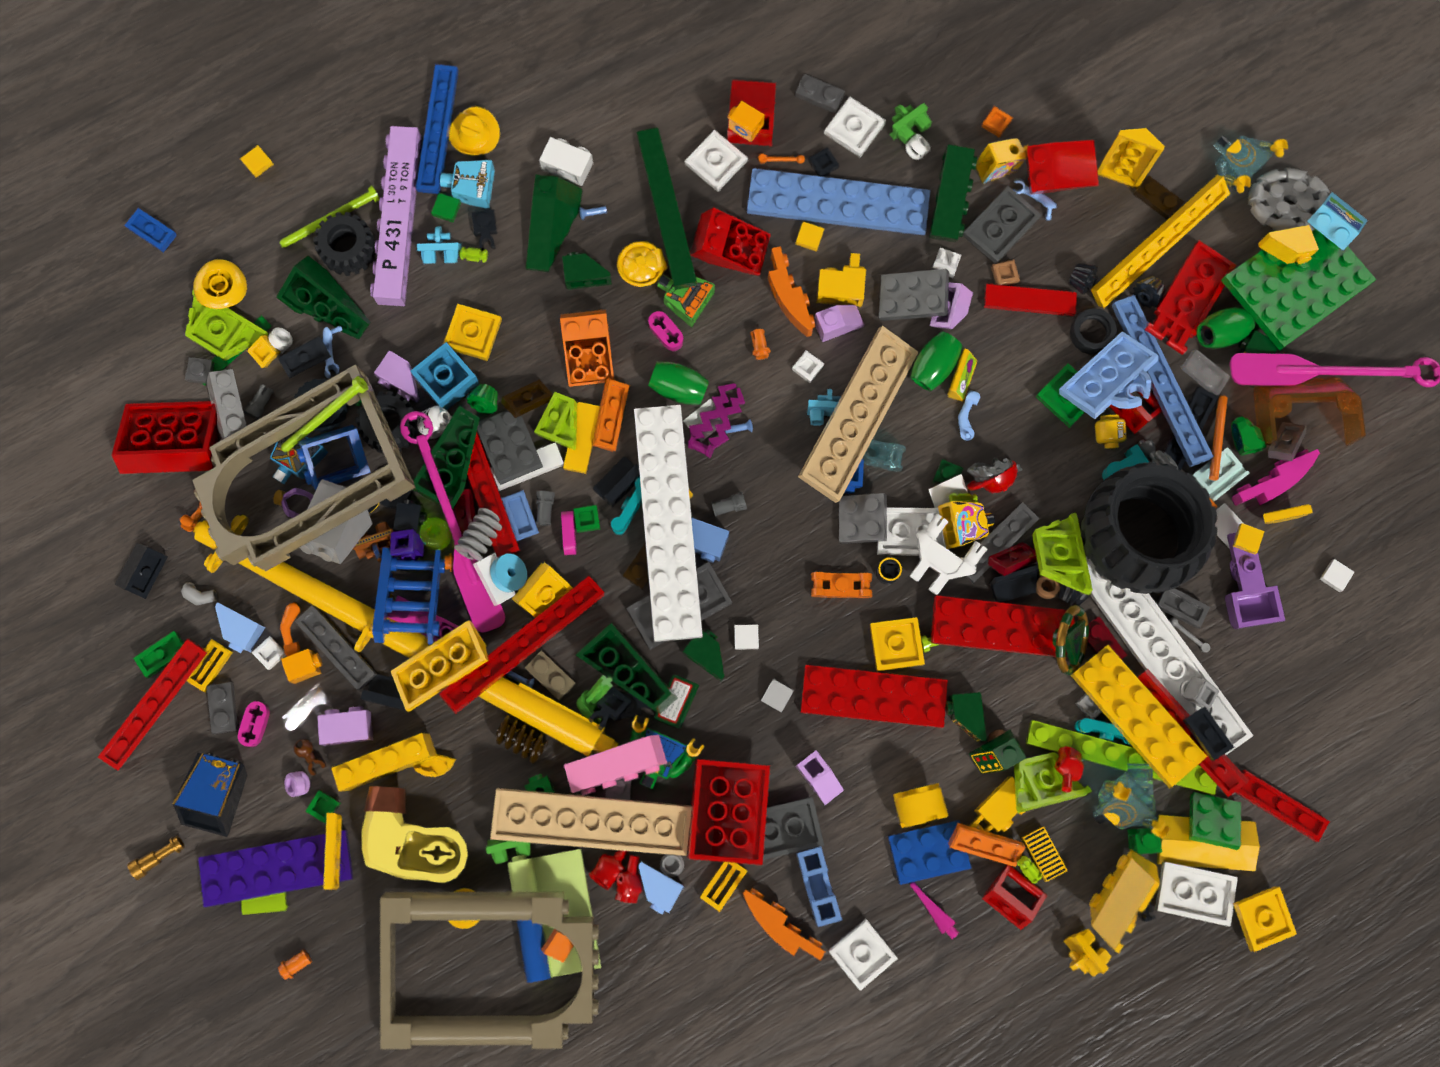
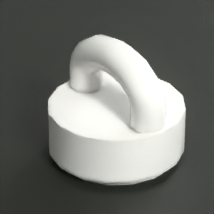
M915 134L906 144V152L915 160L922 159L931 150L929 143L919 134ZM911 147H912L918 154H915V153L912 151Z
M274 328L268 336L271 345L280 350L281 353L285 352L293 343L291 334L283 328Z

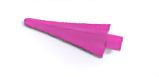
M911 882V888L928 910L941 934L946 932L951 939L959 934L953 926L956 922L931 901L915 882Z

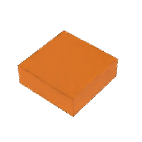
M994 106L981 127L1000 138L1013 117Z
M554 929L541 950L544 954L564 963L574 945L563 933Z

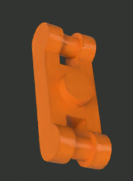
M811 573V580L814 581L811 597L872 598V590H870L872 573ZM823 581H829V589H823ZM854 582H861L860 590H854Z

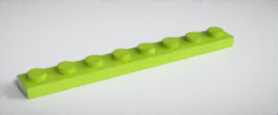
M1030 721L1025 742L1027 745L1059 753V749L1062 747H1072L1082 754V760L1162 781L1133 747L1038 721ZM1198 765L1175 784L1210 795H1215L1217 787L1212 778Z

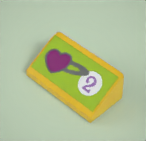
M968 349L963 350L960 355L947 394L948 397L959 401L965 400L977 363L976 358Z

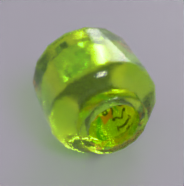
M429 518L420 527V538L430 549H444L452 540L448 523L441 518Z

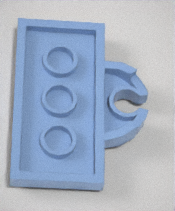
M1122 331L1059 389V394L1094 419L1110 405L1122 409L1139 407L1142 405V399L1132 396L1130 393L1135 391L1141 392L1143 398H1149L1151 378L1146 371L1158 361V355Z

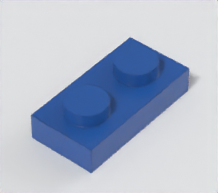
M139 208L124 225L128 230L163 253L177 236L173 230Z

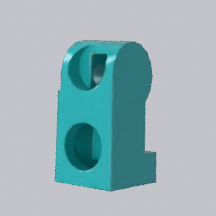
M1138 444L1124 453L1127 458L1120 462L1114 461L1103 470V480L1125 467L1149 462Z

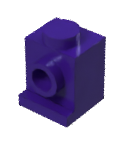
M414 529L391 532L390 554L392 556L396 555L401 560H417L424 557V543L421 540V536Z

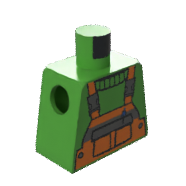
M663 275L657 287L666 291L664 304L692 327L715 293V285L696 277L697 286L675 290L672 279Z

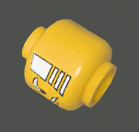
M1119 415L1100 416V420L1095 423L1096 442L1104 444L1105 449L1119 448V443L1127 439L1125 420L1119 418Z

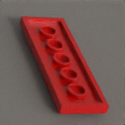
M936 595L934 597L931 644L1056 657L1053 635L1055 630L1059 628L1061 619L1067 610ZM1075 615L1071 621L1069 628L1074 624Z
M805 665L800 713L944 728L948 680Z

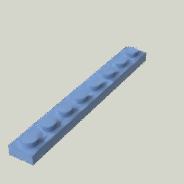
M1135 295L1114 302L1112 308L1124 333L1158 355V361L1146 373L1151 378V389L1189 467L1213 458L1212 452L1156 338L1144 330L1148 322Z

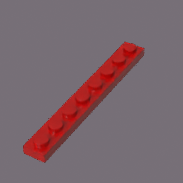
M588 576L490 653L487 662L439 693L440 697L457 714L600 600L605 592Z

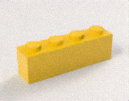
M420 733L331 769L338 791H350L438 756L430 734Z

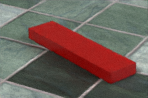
M986 284L984 308L1074 316L1076 314L1077 292Z
M1246 770L1241 771L1249 781L1235 792L1237 795L1314 842L1320 841L1330 822L1329 820Z

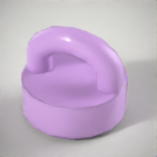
M298 771L286 775L284 783L289 796L297 797L309 791L310 779L305 772Z

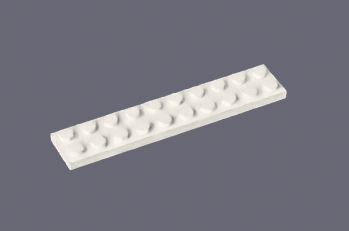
M681 405L634 409L654 641L703 638Z
M1086 556L1093 588L1090 593L1092 599L1143 669H1149L1189 715L1201 709V707L1183 697V693L1191 678L1199 677L1206 679L1218 690L1219 688L1150 594L1133 593L1128 588L1120 589L1112 585L1110 580L1105 576H1100L1095 571L1094 564ZM1219 690L1209 713L1234 746L1233 749L1225 753L1227 755L1250 739L1253 734Z

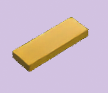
M582 402L577 403L576 449L567 448L563 466L564 470L587 474L600 406Z
M327 813L324 889L338 890L342 816L337 813Z

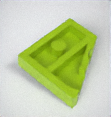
M554 392L534 431L535 434L575 450L577 402L570 397Z

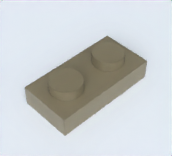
M542 651L525 667L559 701L576 685Z

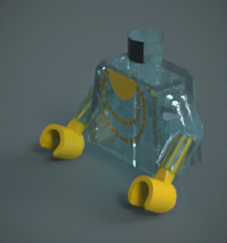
M1223 135L1214 144L1222 153L1215 163L1218 175L1224 176L1228 186H1231L1236 192L1242 193L1244 192V186L1251 187V178L1273 156V152H1275L1277 157L1284 155L1283 149H1288V142L1285 139L1267 142L1241 136L1232 144Z
M1124 773L1115 781L1106 780L1103 782L1098 793V809L1093 811V816L1097 823L1102 824L1110 820L1118 829H1125L1131 826H1145L1152 829V832L1157 837L1165 838L1170 827L1165 826L1166 822L1164 819L1156 818V800L1127 773Z

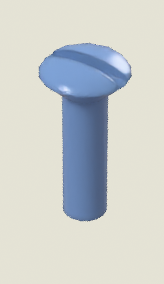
M606 206L586 210L580 207L579 209L582 220L586 216L607 213Z
M749 419L747 423L732 425L731 429L726 430V433L743 430L753 432L752 421Z
M512 671L506 674L510 679L530 688L534 685V679L528 680Z

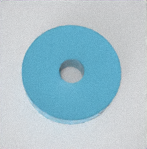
M504 554L492 562L490 568L491 579L499 590L509 593L519 590L525 585L527 569L524 562L518 556Z

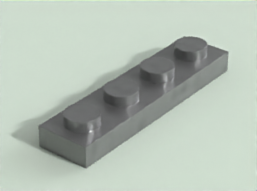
M1023 502L980 543V547L984 546L988 550L976 564L975 574L965 576L972 584L990 567L988 565L989 556L1010 548L1039 520Z
M312 605L295 621L358 691L364 688L377 675L372 667L354 650L351 644L316 606Z

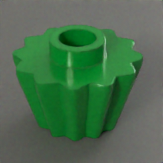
M479 384L466 398L471 408L478 412L493 414V412L497 411L498 392L490 385Z

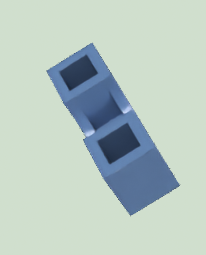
M821 847L796 853L816 926L820 927L841 921L842 918L836 897L830 885L828 869Z

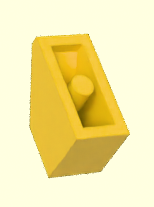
M1309 225L1269 232L1258 243L1259 248L1287 264L1295 262L1298 264L1306 263L1319 250Z

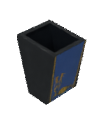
M197 753L173 802L181 825L228 837L247 779L245 766L238 760L230 759L228 761L212 753Z

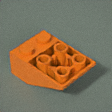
M597 310L561 314L560 323L569 387L605 383L608 378L614 380L607 311Z

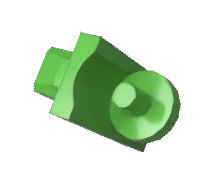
M924 103L914 110L911 105L906 108L902 105L895 107L896 115L892 117L895 124L892 125L893 132L890 133L893 140L899 138L904 144H907L915 135L911 127L916 125L921 132H924L931 126L932 121L926 114L928 107Z
M494 839L487 841V854L491 853L495 864L508 861L507 849L515 847L517 856L525 855L526 857L531 853L529 842Z

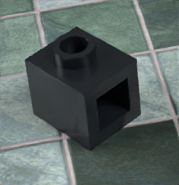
M405 500V503L397 502L393 530L396 532L414 529L418 534L421 533L419 531L425 525L423 522H427V512H425V509L419 505V502L414 500Z

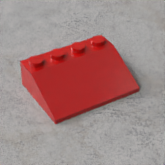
M211 401L126 404L111 454L119 473L209 471L215 468L211 461L213 456L209 448L218 443L219 436L216 426L217 412L215 404H211Z
M695 760L687 859L763 865L770 766Z

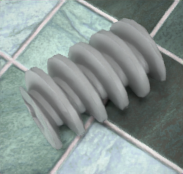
M480 508L478 514L474 516L473 522L464 531L463 537L458 540V545L454 546L455 550L466 558L481 561L483 558L479 552L486 554L488 551L484 544L491 546L493 543L488 537L496 538L498 535L494 530H502V526L498 523L499 517L489 509Z

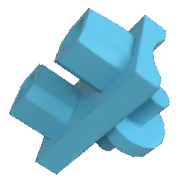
M441 226L435 228V233L427 234V239L435 240L436 243L417 244V251H421L424 264L436 263V251H444V263H458V250L462 248L461 243H443V240H451V234L442 233Z
M827 389V395H818L817 400H809L807 415H810L811 425H823L824 416L832 415L841 396H832V389Z

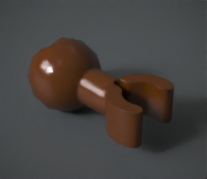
M300 739L294 745V752L298 757L305 758L309 764L308 771L314 776L316 775L314 763L320 764L322 768H326L327 765L323 760L317 759L312 753L313 745L309 740ZM299 741L302 742V747L298 746Z

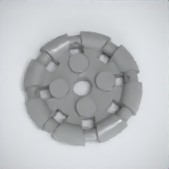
M1285 168L1284 171L1275 169L1261 175L1257 179V183L1252 184L1248 193V204L1251 206L1250 211L1263 226L1268 225L1272 227L1273 231L1309 225L1311 231L1316 228L1307 221L1312 216L1311 214H1314L1328 198L1330 191L1322 180L1316 176L1311 177L1307 175V171L1295 168ZM1284 201H1292L1294 202V205H1289L1287 202ZM1276 215L1279 219H1274L1273 216Z

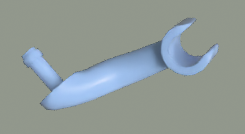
M1022 179L1014 180L1015 183H1021L1023 186L1019 190H1013L1017 194L1024 193L1043 204L1044 207H1047L1045 218L1050 220L1052 208H1057L1056 203L1045 194L1030 195L1029 187L1025 185Z
M337 326L332 330L325 327L323 330V343L331 355L330 358L325 360L326 367L324 371L325 377L329 379L331 374L328 370H334L337 375L339 374V366L334 363L332 334L341 332V326Z
M975 391L967 393L965 402L958 415L960 434L962 439L966 441L974 437V431L968 420V415L972 404L977 406L980 399V394Z

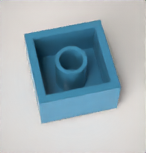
M447 342L410 371L415 380L433 401L446 410L480 384L475 374Z

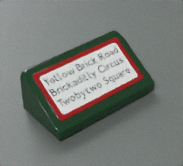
M672 675L668 686L678 699L661 714L656 712L654 718L667 725L681 729L699 684L677 675Z

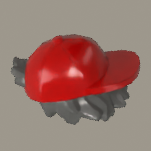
M994 457L991 465L980 462L974 463L968 468L967 472L975 480L967 485V489L973 491L984 488L990 493L1005 492L1008 490L1007 488L1014 484L1017 472L1023 469L1020 467V464H1016L1015 461L1008 460L1007 458H1004L1003 462Z

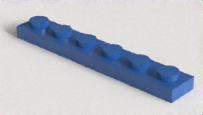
M435 64L416 185L417 192L439 194L441 190L440 177L444 170L459 72L458 67Z

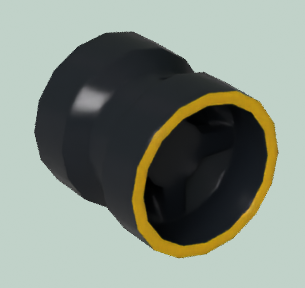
M883 559L877 567L876 576L881 583L892 584L900 577L902 566L897 559Z

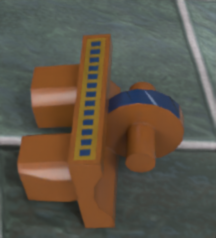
M387 522L375 526L376 534L369 536L368 532H366L353 548L359 559L376 557L377 561L381 562L383 548H390L391 532H394L392 528L390 529Z

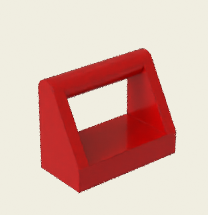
M1151 392L1149 398L1144 399L1154 409L1152 414H1149L1142 405L1131 409H1122L1110 405V408L1119 415V418L1125 420L1126 425L1134 434L1162 412L1157 399Z
M1006 865L985 892L982 899L1022 930L1034 920L1047 894L1012 866ZM1007 875L1036 898L1030 908L1001 886Z

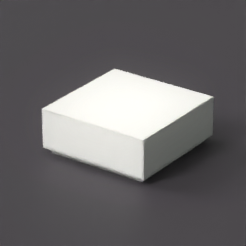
M805 351L792 367V370L811 383L823 368L824 363L808 351Z
M1333 559L1320 577V580L1338 592H1342L1355 572Z
M734 625L735 650L759 649L758 625Z
M271 636L252 652L268 670H271L286 656L284 649Z

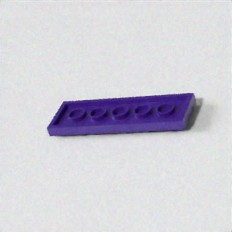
M347 830L341 831L339 882L353 880ZM326 834L199 857L203 906L211 907L324 885Z

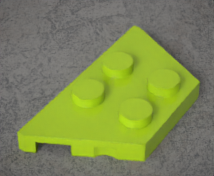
M194 290L192 291L194 299L192 308L189 309V323L186 327L185 336L219 358L227 361L251 347L260 336L267 335L268 337L269 334L265 330L229 308L212 309L201 305L194 295Z
M1077 513L1070 514L1067 519L1062 521L1056 520L1049 526L1035 529L1033 541L1040 575L1090 595L1093 588Z
M1055 752L1027 758L1014 765L1016 810L1018 813L1086 796L1092 790L1088 785L1083 787L1078 781H1072V791L1069 793L1062 791L1063 776L1055 769V764L1059 757Z

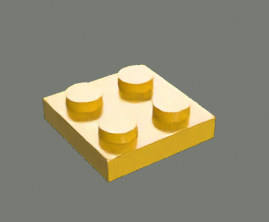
M457 304L444 343L447 342L455 352L488 361L502 318L498 315Z
M917 617L870 623L877 671L925 664Z
M1274 886L1233 903L1250 951L1256 952L1297 934L1280 887Z

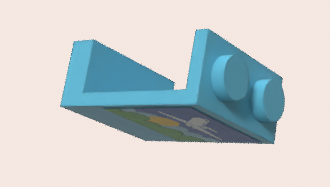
M1332 192L1307 222L1344 250L1361 232L1368 220Z

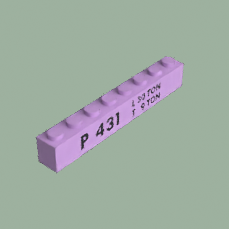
M391 126L390 135L387 134L386 147L388 148V155L384 156L386 176L382 177L381 183L384 196L379 201L382 215L381 219L377 221V230L380 234L379 240L375 242L377 261L373 262L375 283H372L370 288L371 296L378 305L405 306L422 138L418 128Z

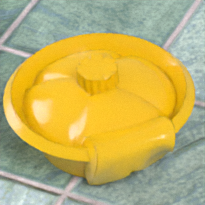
M645 241L633 242L627 245L620 252L617 260L618 272L623 280L638 287L655 283L667 269L662 249Z

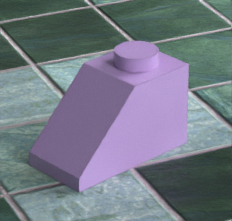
M949 282L947 316L932 317L930 326L953 329L968 314L973 292L961 283Z
M836 305L817 312L814 318L815 326L822 342L865 326L856 305Z

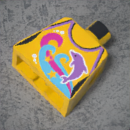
M1017 138L988 144L976 164V169L982 183L984 184L1015 173L1026 160L1025 149L1027 146L1022 147Z
M951 501L938 506L939 515L942 516L940 520L945 518L948 521V524L943 528L946 549L959 547L988 536V527H992L995 523L993 514L985 513L981 503Z

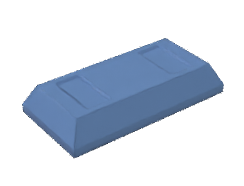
M524 490L502 497L516 540L519 541L538 534L539 531Z

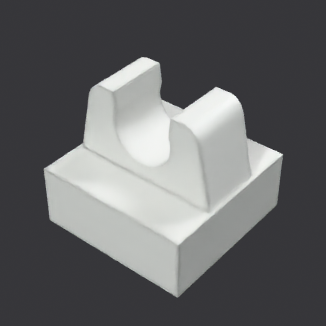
M940 247L932 270L947 269L949 277L953 278L961 255Z

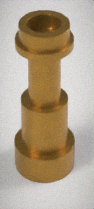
M179 836L169 839L170 843L158 851H152L141 859L136 858L128 863L127 867L131 875L136 880H139L147 875V871L159 865L163 858L175 851L180 853L185 848Z

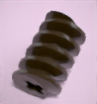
M507 715L496 732V743L501 745L505 741L506 749L514 746L513 753L515 754L522 750L521 757L526 759L531 755L530 762L534 764L543 754L549 739L546 742H542V733L535 738L534 729L526 733L527 725L525 724L521 728H517L518 720L510 724V716Z

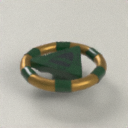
M1079 605L1071 606L1064 613L1059 628L1055 630L1053 635L1057 664L1060 671L1066 675L1073 674L1081 666L1088 643V619L1085 610ZM1074 615H1077L1079 620L1069 628ZM1065 656L1069 660L1070 665H1067Z

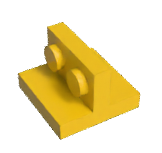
M544 562L538 566L512 600L536 618L573 589V587Z

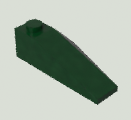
M535 176L526 270L550 271L565 237L568 236L571 230L570 227L579 214L583 193L582 188L559 177Z
M306 256L294 265L276 296L294 312L301 315L303 313L314 317L315 321L320 323L324 321L333 325L334 328L341 326V332L357 339L363 336L371 323L331 274L310 256Z
M461 406L458 407L431 451L452 509L465 488L480 419ZM424 463L413 481L416 488L412 490L440 505Z

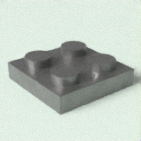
M880 493L842 496L839 501V542L847 544L887 541V495Z

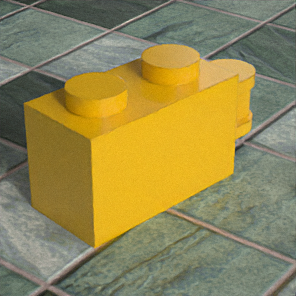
M1012 776L1007 777L974 810L978 817L969 825L970 827L987 832L991 830L994 832H999L1000 830L1005 832L1014 823L1012 818L1018 812L1016 810L1015 779ZM981 820L988 825L985 829L978 824Z

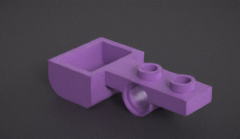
M1236 533L1228 534L1227 539L1232 557L1230 572L1233 579L1237 580L1239 592L1230 593L1225 596L1232 627L1239 629L1285 621L1278 586H1265L1258 553L1254 555L1233 547Z

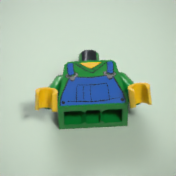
M638 715L634 717L630 742L647 736L659 735L667 764L659 766L660 771L647 775L644 772L640 784L653 789L658 776L668 780L669 777L677 778L687 771L704 748L703 744L699 749L694 748L693 742L695 739H692L688 745H685L647 728V717L644 724L637 722Z

